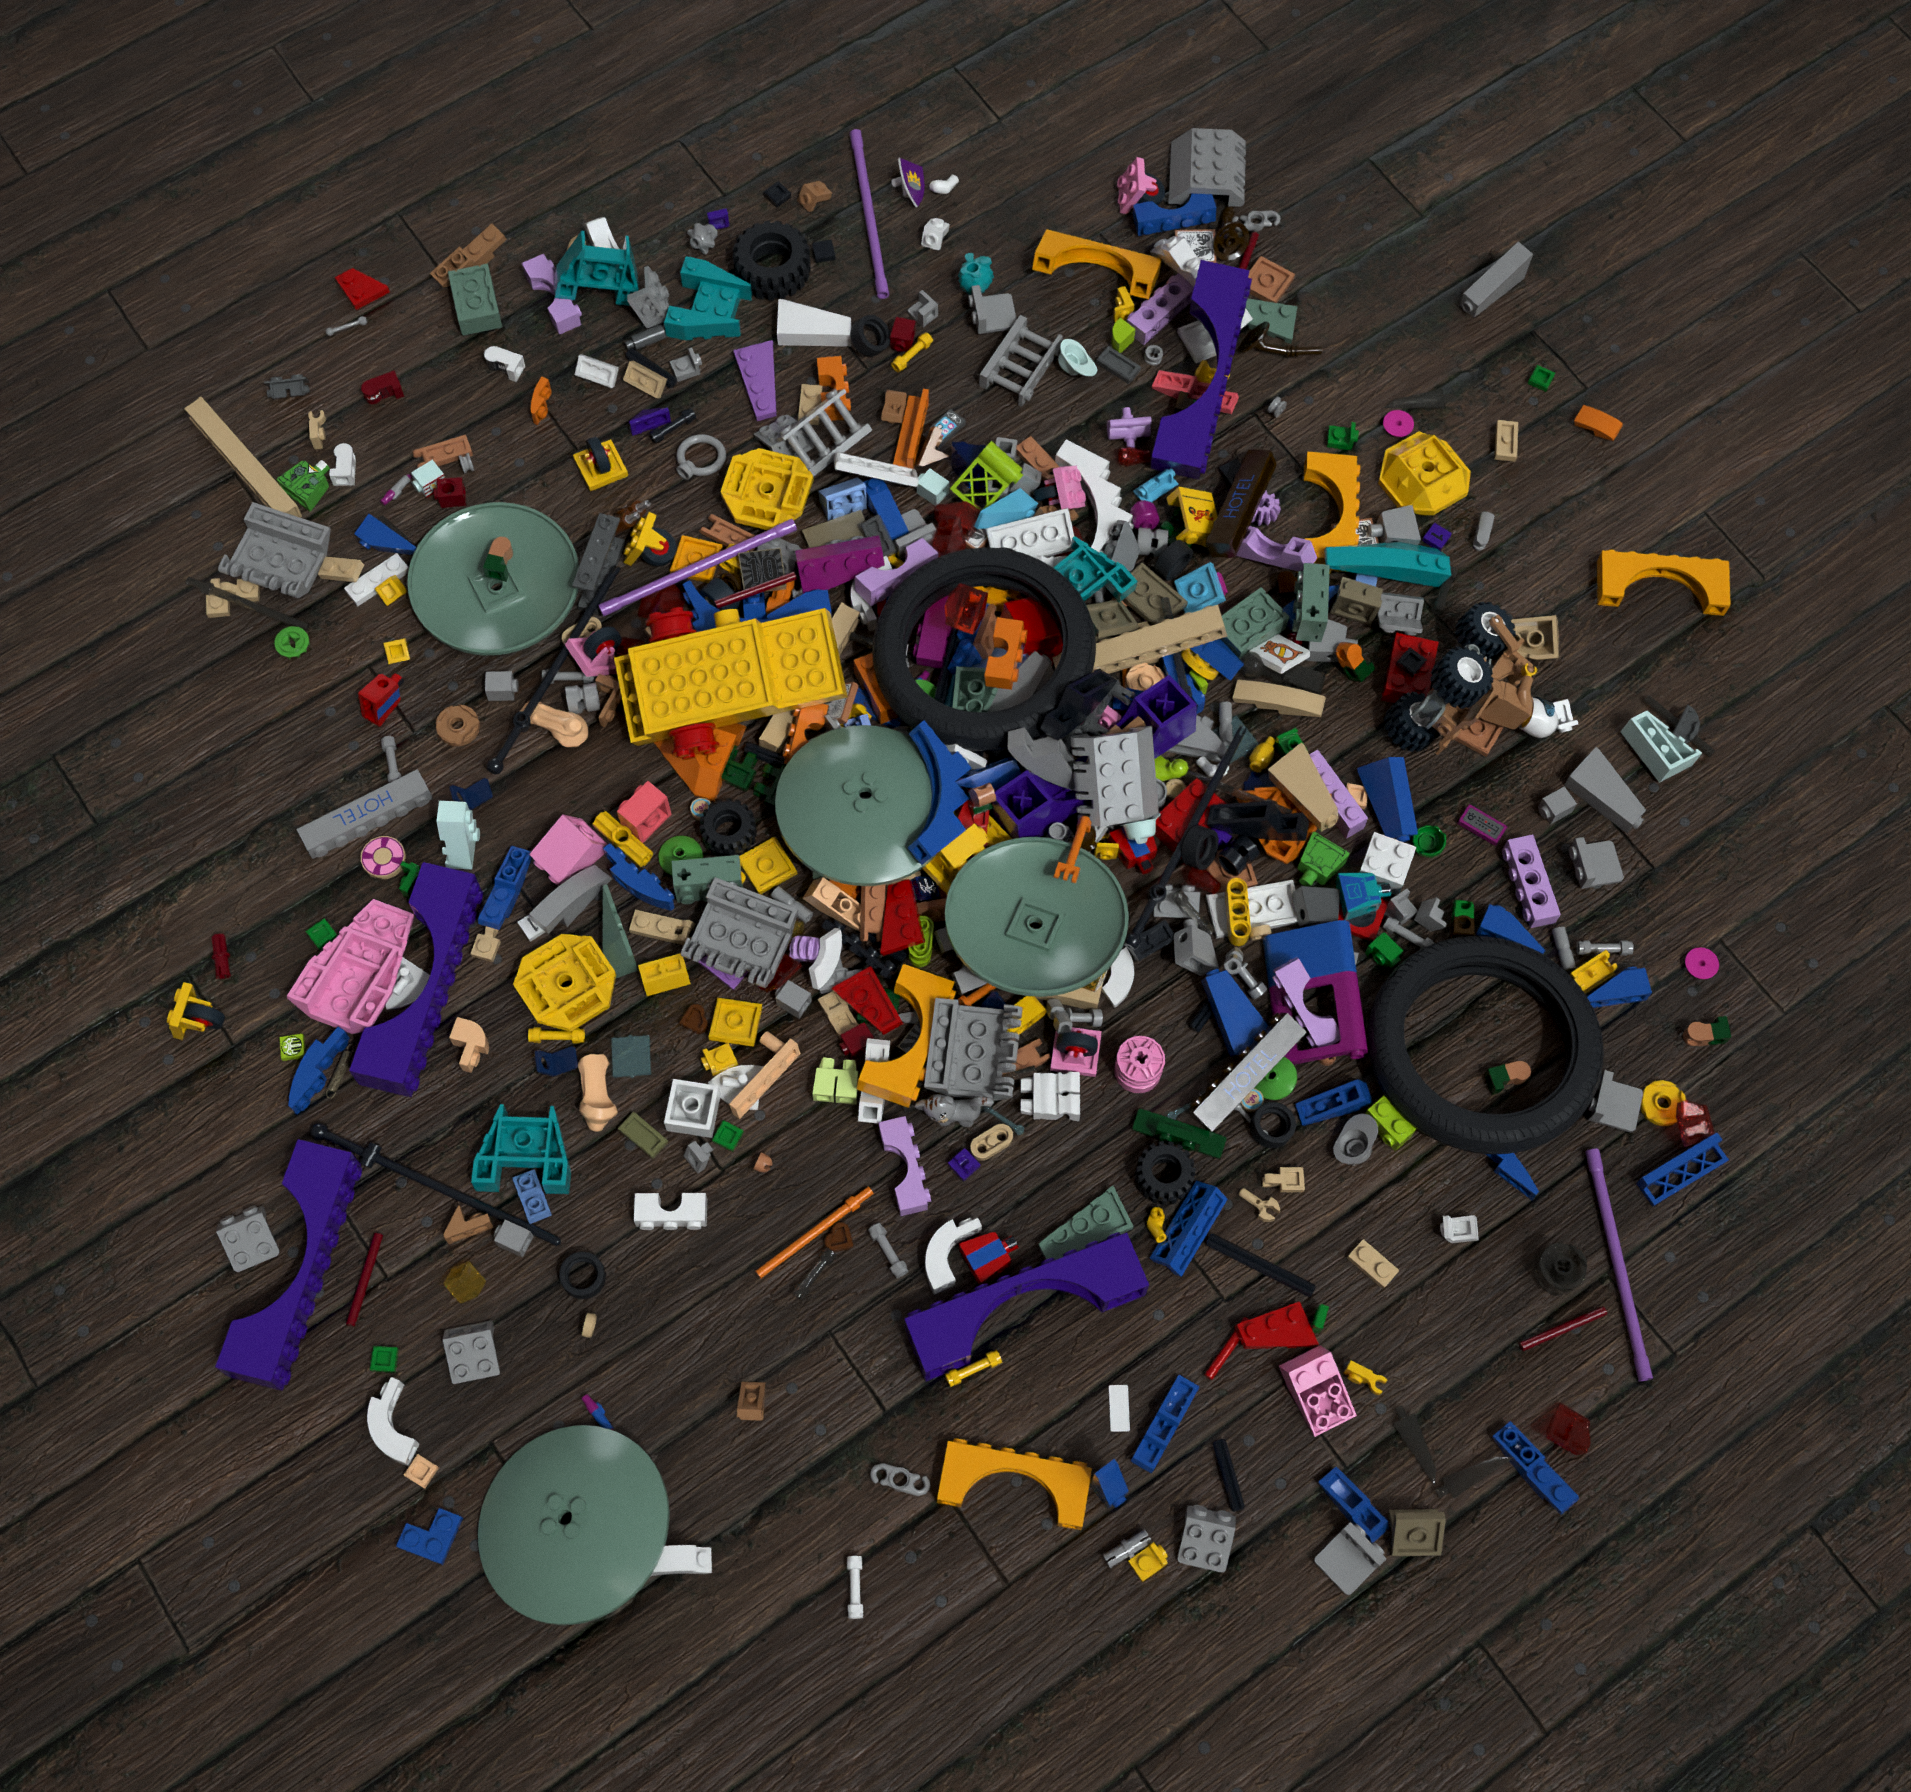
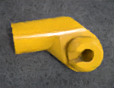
M1154 1207L1150 1212L1147 1228L1156 1242L1161 1243L1167 1237L1162 1229L1165 1215L1160 1207Z

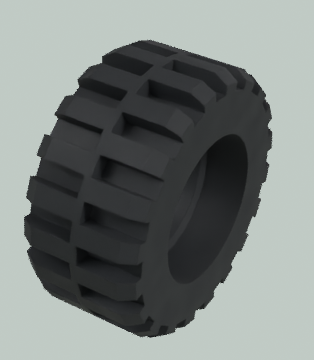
M769 220L764 221L763 224H759V222L753 224L751 229L748 227L743 231V235L741 234L737 238V243L734 244L733 248L735 276L751 284L752 296L755 294L759 299L768 298L769 301H774V298L785 299L787 295L792 296L796 294L797 289L801 290L804 287V283L808 281L811 271L810 250L805 236L801 235L797 228L793 229L792 225L787 223L784 225L781 221L770 223ZM772 253L783 255L789 259L785 264L774 268L763 267L755 262L761 256Z

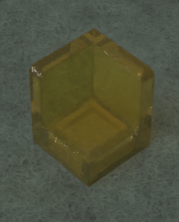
M468 1261L452 1268L443 1284L459 1303H464L478 1297L486 1281Z

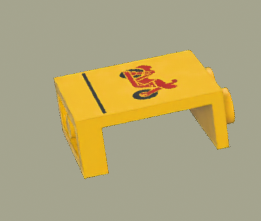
M1178 487L1167 497L1168 505L1181 507L1186 529L1176 537V540L1207 547V536L1210 535L1214 521L1217 519L1212 493Z

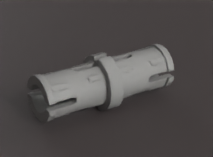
M1145 1529L1127 1541L1123 1539L1120 1541V1545L1102 1554L1105 1560L1115 1556L1106 1562L1110 1569L1127 1557L1131 1559L1134 1557V1553L1152 1543L1150 1537L1140 1542L1141 1539L1148 1536Z

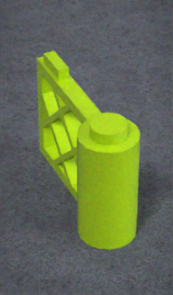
M991 441L950 489L979 514L982 510L975 505L974 496L986 495L987 504L983 509L989 507L1011 482L1016 484L1023 476L1021 473L1023 468ZM977 463L984 468L985 477L973 478L972 469ZM970 472V478L964 479ZM985 480L986 492L974 493L973 481ZM988 480H997L1003 486L998 492H989ZM970 481L971 493L963 494L956 487L961 482ZM989 495H994L993 498L989 501ZM966 496H971L972 501L969 500Z

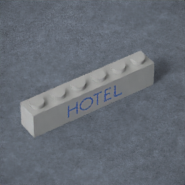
M417 769L298 828L297 831L310 856L314 859L326 855L328 851L336 847L346 845L356 837L365 836L376 827L385 826L396 817L405 816L416 807L425 806L433 798Z

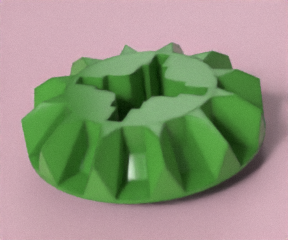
M295 626L287 627L277 634L274 645L281 656L288 657L289 659L295 656L299 658L300 654L306 653V649L310 645L309 636L302 628ZM290 637L295 641V648L289 645Z

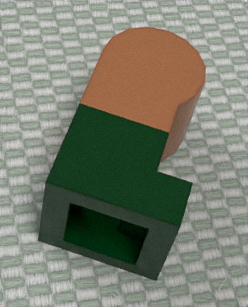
M498 537L492 542L483 566L486 577L507 582L509 572L506 565L507 561L513 556V549L508 538Z
M990 783L973 788L966 794L969 798L967 803L972 816L991 810L993 808L991 803L996 801L995 791Z
M1727 1016L1717 1017L1711 1024L1691 1023L1683 1033L1685 1043L1690 1046L1726 1044L1731 1039Z
M1516 1061L1487 1069L1484 1076L1491 1095L1501 1093L1504 1085L1512 1083L1515 1085L1523 1084L1530 1076L1531 1068L1526 1062Z

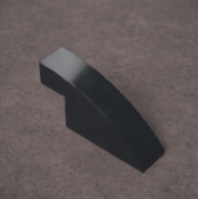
M1098 669L1068 685L1058 708L1046 714L1040 729L1059 741L1079 726L1095 710L1114 687L1117 679Z
M1272 801L1211 805L1207 825L1228 833L1258 839L1306 841L1309 820L1303 813L1282 814Z

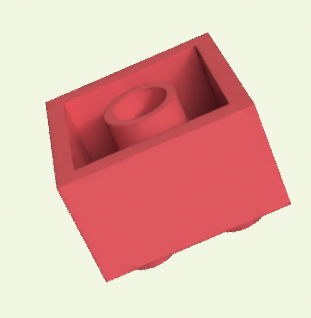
M649 781L644 785L638 786L634 791V795L628 801H623L617 811L621 825L628 827L631 833L642 843L672 815L667 796Z

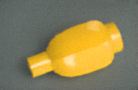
M1269 736L1265 742L1257 745L1252 751L1249 759L1251 763L1250 768L1254 772L1259 773L1266 769L1274 756L1273 745L1276 741L1273 737Z

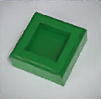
M1537 365L1528 384L1546 392L1555 376V372Z
M325 918L306 931L319 950L323 949L329 941L332 942L338 936Z
M723 1120L712 1142L733 1152L744 1131Z
M1321 1304L1316 1309L1311 1326L1314 1333L1319 1334L1322 1331L1329 1306Z
M373 1346L370 1370L372 1372L396 1373L399 1349L397 1347Z

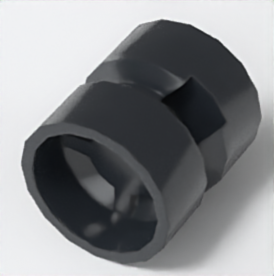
M1238 835L1230 843V847H1226L1217 855V859L1224 870L1236 877L1246 869V864H1251L1260 853L1256 845L1248 837Z

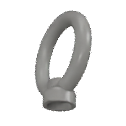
M704 434L694 435L685 439L677 449L676 458L679 464L676 468L677 473L683 479L689 480L693 475L707 476L717 472L726 460V450L723 444L715 437ZM696 443H708L716 448L718 458L712 465L698 468L691 461L685 460L686 450Z

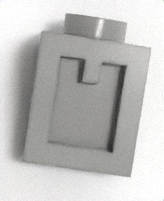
M692 347L688 348L689 355L670 361V366L674 376L677 378V382L700 375L699 366L702 365L699 354H695Z

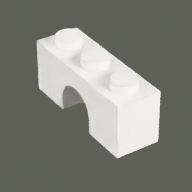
M635 1193V1225L642 1230H653L654 1227H663L666 1230H676L677 1227L699 1230L701 1226H707L706 1193H682L681 1205L674 1211H665L661 1208L659 1193Z

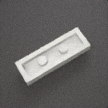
M396 553L358 578L357 583L352 582L344 587V590L358 607L377 594L374 588L393 575H396L399 579L408 574L409 567Z

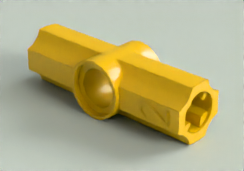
M606 811L601 812L592 823L593 827L613 843L615 848L619 847L636 865L641 868L650 862L653 852L638 840L628 827L622 826ZM621 837L628 838L626 841L623 842L618 841Z

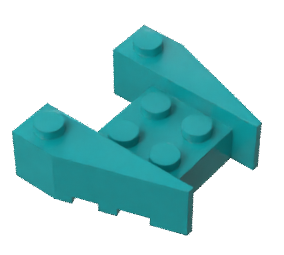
M581 231L556 266L554 277L555 298L575 300L578 286L615 290V304L631 306L627 301V295L639 291L638 273L629 236H625L622 250L586 246L585 231Z
M686 256L680 272L682 287L698 291L691 310L669 306L664 321L666 336L681 340H693L694 337L712 339V336L725 335V338L740 337V321L734 318L741 299L752 301L751 284L706 260Z
M1075 536L1071 542V548L1074 552L1053 567L1068 579L1084 601L1105 586L1120 603L1136 590L1138 583L1124 565L1114 562L1101 551L1099 553Z
M500 1104L494 1116V1122L488 1134L486 1133L483 1145L474 1159L471 1183L475 1191L499 1192L502 1167L544 1168L542 1186L546 1194H569L571 1168L554 1106H550L549 1118L508 1117L504 1104Z

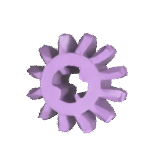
M1267 490L1264 492L1252 519V522H1258V526L1263 522L1268 526L1270 521L1275 522L1278 514H1280L1279 499H1275L1274 493L1268 495Z
M807 936L793 937L789 947L790 957L794 960L814 963L819 954L820 939Z

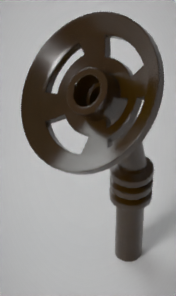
M1228 203L1220 219L1222 227L1217 231L1213 239V251L1218 258L1224 261H1231L1240 257L1248 247L1250 239L1249 231L1245 225L1240 222H1232L1234 206H1228ZM1236 227L1241 229L1243 236L1239 237L1237 232L1234 231ZM1218 243L1224 248L1223 254L1217 248ZM1239 244H1241L1236 251L1230 253V251L1234 250L1235 248H1237Z
M1267 321L1255 327L1244 338L1238 348V352L1241 354L1253 348L1285 355L1286 357H1289V355L1290 357L1294 355L1298 357V355L1322 354L1321 346L1298 347V345H1295L1294 347L1291 345L1289 347V345H1286V347L1265 343L1264 337L1270 326Z

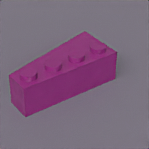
M879 535L795 551L803 594L816 589L829 590L854 579L855 576L871 567L878 569L885 566Z
M958 591L937 601L921 616L924 617V622L919 624L917 632L920 641L919 644H915L913 651L917 665L942 668L948 644L947 637H950L951 619H954L955 605L958 601Z

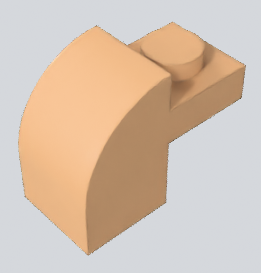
M457 1017L449 1038L453 1045L464 1048L459 1065L463 1071L472 1073L474 1066L477 1067L480 1061L479 1052L488 1054L489 1042L484 1031L477 1023Z

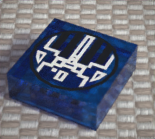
M914 877L912 884L918 900H937L940 897L937 884L931 877Z

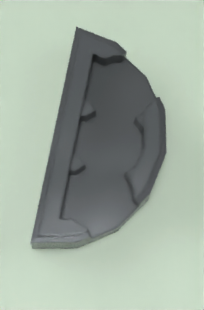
M1688 704L1673 732L1676 737L1679 738L1681 736L1686 740L1685 744L1691 742L1696 737L1700 727L1699 716L1695 709Z

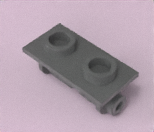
M292 375L291 379L272 377L270 381L264 382L265 385L270 387V389H267L268 398L272 397V399L287 398V390H290L291 397L306 396L307 393H310L309 385H305V383H310V381L303 377V375Z

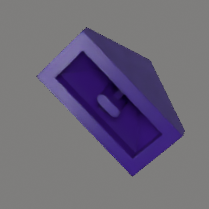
M666 407L642 410L629 421L632 436L670 423L669 409Z

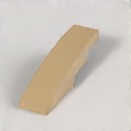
M1237 680L1233 695L1235 703L1255 704L1260 709L1278 710L1279 714L1321 717L1326 700L1325 696L1308 691L1247 680Z

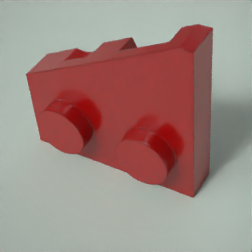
M353 268L335 277L337 284L355 310L390 293L387 285Z

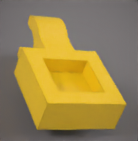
M1353 1361L1348 1363L1343 1373L1348 1376L1350 1381L1356 1384L1367 1383L1370 1391L1375 1395L1382 1393V1390L1378 1389L1375 1383L1377 1381L1383 1384L1387 1382L1384 1376L1372 1373V1370Z

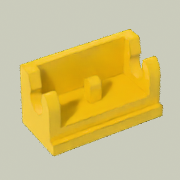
M1607 950L1570 973V976L1580 986L1585 995L1615 975L1614 971L1617 969V964L1611 965L1608 958L1610 954Z
M681 953L638 965L647 996L690 984Z

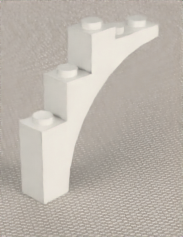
M1179 236L1159 240L1154 245V249L1150 251L1152 256L1162 258V262L1177 271L1193 287L1200 261H1206V259L1197 257L1185 238ZM1245 309L1244 317L1242 318L1241 329L1253 319L1247 309Z
M1065 440L1056 454L1055 462L1060 467L1077 465V469L1081 473V487L1089 498L1096 519V535L1091 548L1099 553L1100 551L1104 553V549L1112 536L1111 529L1117 520L1129 522L1131 529H1133L1134 525L1131 524L1133 515L1118 508L1122 500L1120 497L1121 488L1106 481L1110 475L1108 470L1109 461Z

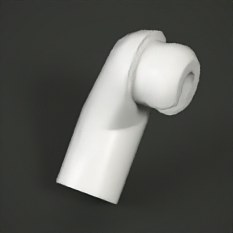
M951 175L947 181H932L930 183V190L939 194H948L959 182L957 176Z
M1204 756L1200 757L1196 762L1209 777H1213L1220 764H1211ZM1229 766L1227 767V769H1226V771H1225V773H1224L1223 776H1225V775L1227 774V771L1229 770Z

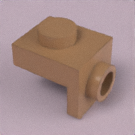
M820 181L803 185L797 201L808 212H812L816 203L829 200L832 192Z
M886 391L881 420L888 421L889 423H902L906 409L907 394L905 392Z

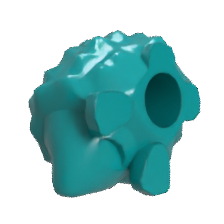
M968 253L965 255L966 262L962 264L958 274L960 288L968 295H972V286L980 285L982 294L988 289L994 278L993 271L990 268L991 258L980 256L974 259V254Z

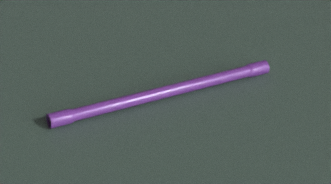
M854 129L850 132V140L855 157L872 256L876 292L878 298L885 299L889 296L887 279L885 278L863 152V140L861 131Z
M789 519L770 530L658 580L598 605L604 617L632 602L738 556V553L747 552L773 539L797 530L793 519Z
M1590 1149L1585 1151L1589 1171L1592 1174L1634 1354L1638 1381L1651 1380L1653 1376L1644 1348L1607 1191L1599 1149Z

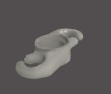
M1272 210L1252 211L1248 216H1240V220L1244 221L1243 225L1246 226L1248 231L1255 232L1262 230L1265 226H1272V222L1268 221L1269 217L1276 219L1273 223L1274 226H1277L1281 219L1280 215ZM1235 216L1232 222H1237L1239 218ZM1258 218L1261 220V223L1254 224L1251 222V219ZM1236 227L1235 230L1242 232L1239 227Z
M885 1463L877 1464L871 1469L870 1477L873 1483L879 1481L876 1473L882 1469L886 1472V1477L880 1481V1484L883 1486L888 1485L895 1491L915 1496L924 1495L929 1491L930 1480L927 1476L922 1477L924 1487L917 1490L914 1483L920 1479L919 1474H912L905 1468ZM897 1473H903L907 1476V1483L904 1486L894 1484L893 1477Z

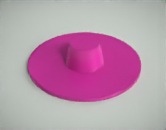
M1393 410L1384 417L1383 426L1390 435L1404 437L1413 430L1414 421L1407 412Z
M1694 948L1685 958L1688 972L1698 979H1709L1719 969L1717 956L1706 948Z

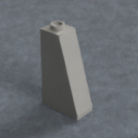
M1517 242L1464 292L1460 303L1462 309L1475 318L1525 278L1533 254L1520 242Z
M1034 651L1018 668V681L1013 682L1012 690L999 688L988 712L1000 711L1018 705L1043 688L1054 673L1050 658L1045 654L1041 656Z
M1595 747L1569 776L1565 786L1625 833H1628L1632 828L1636 830L1644 821L1642 816L1646 810L1602 752Z

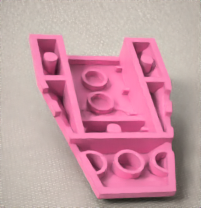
M373 899L353 918V922L348 927H344L332 942L329 941L323 947V951L318 956L314 955L309 960L288 993L287 999L310 1018L335 1028L340 1027L345 1032L351 1034L363 1032L364 1028L372 1027L393 993L414 914Z

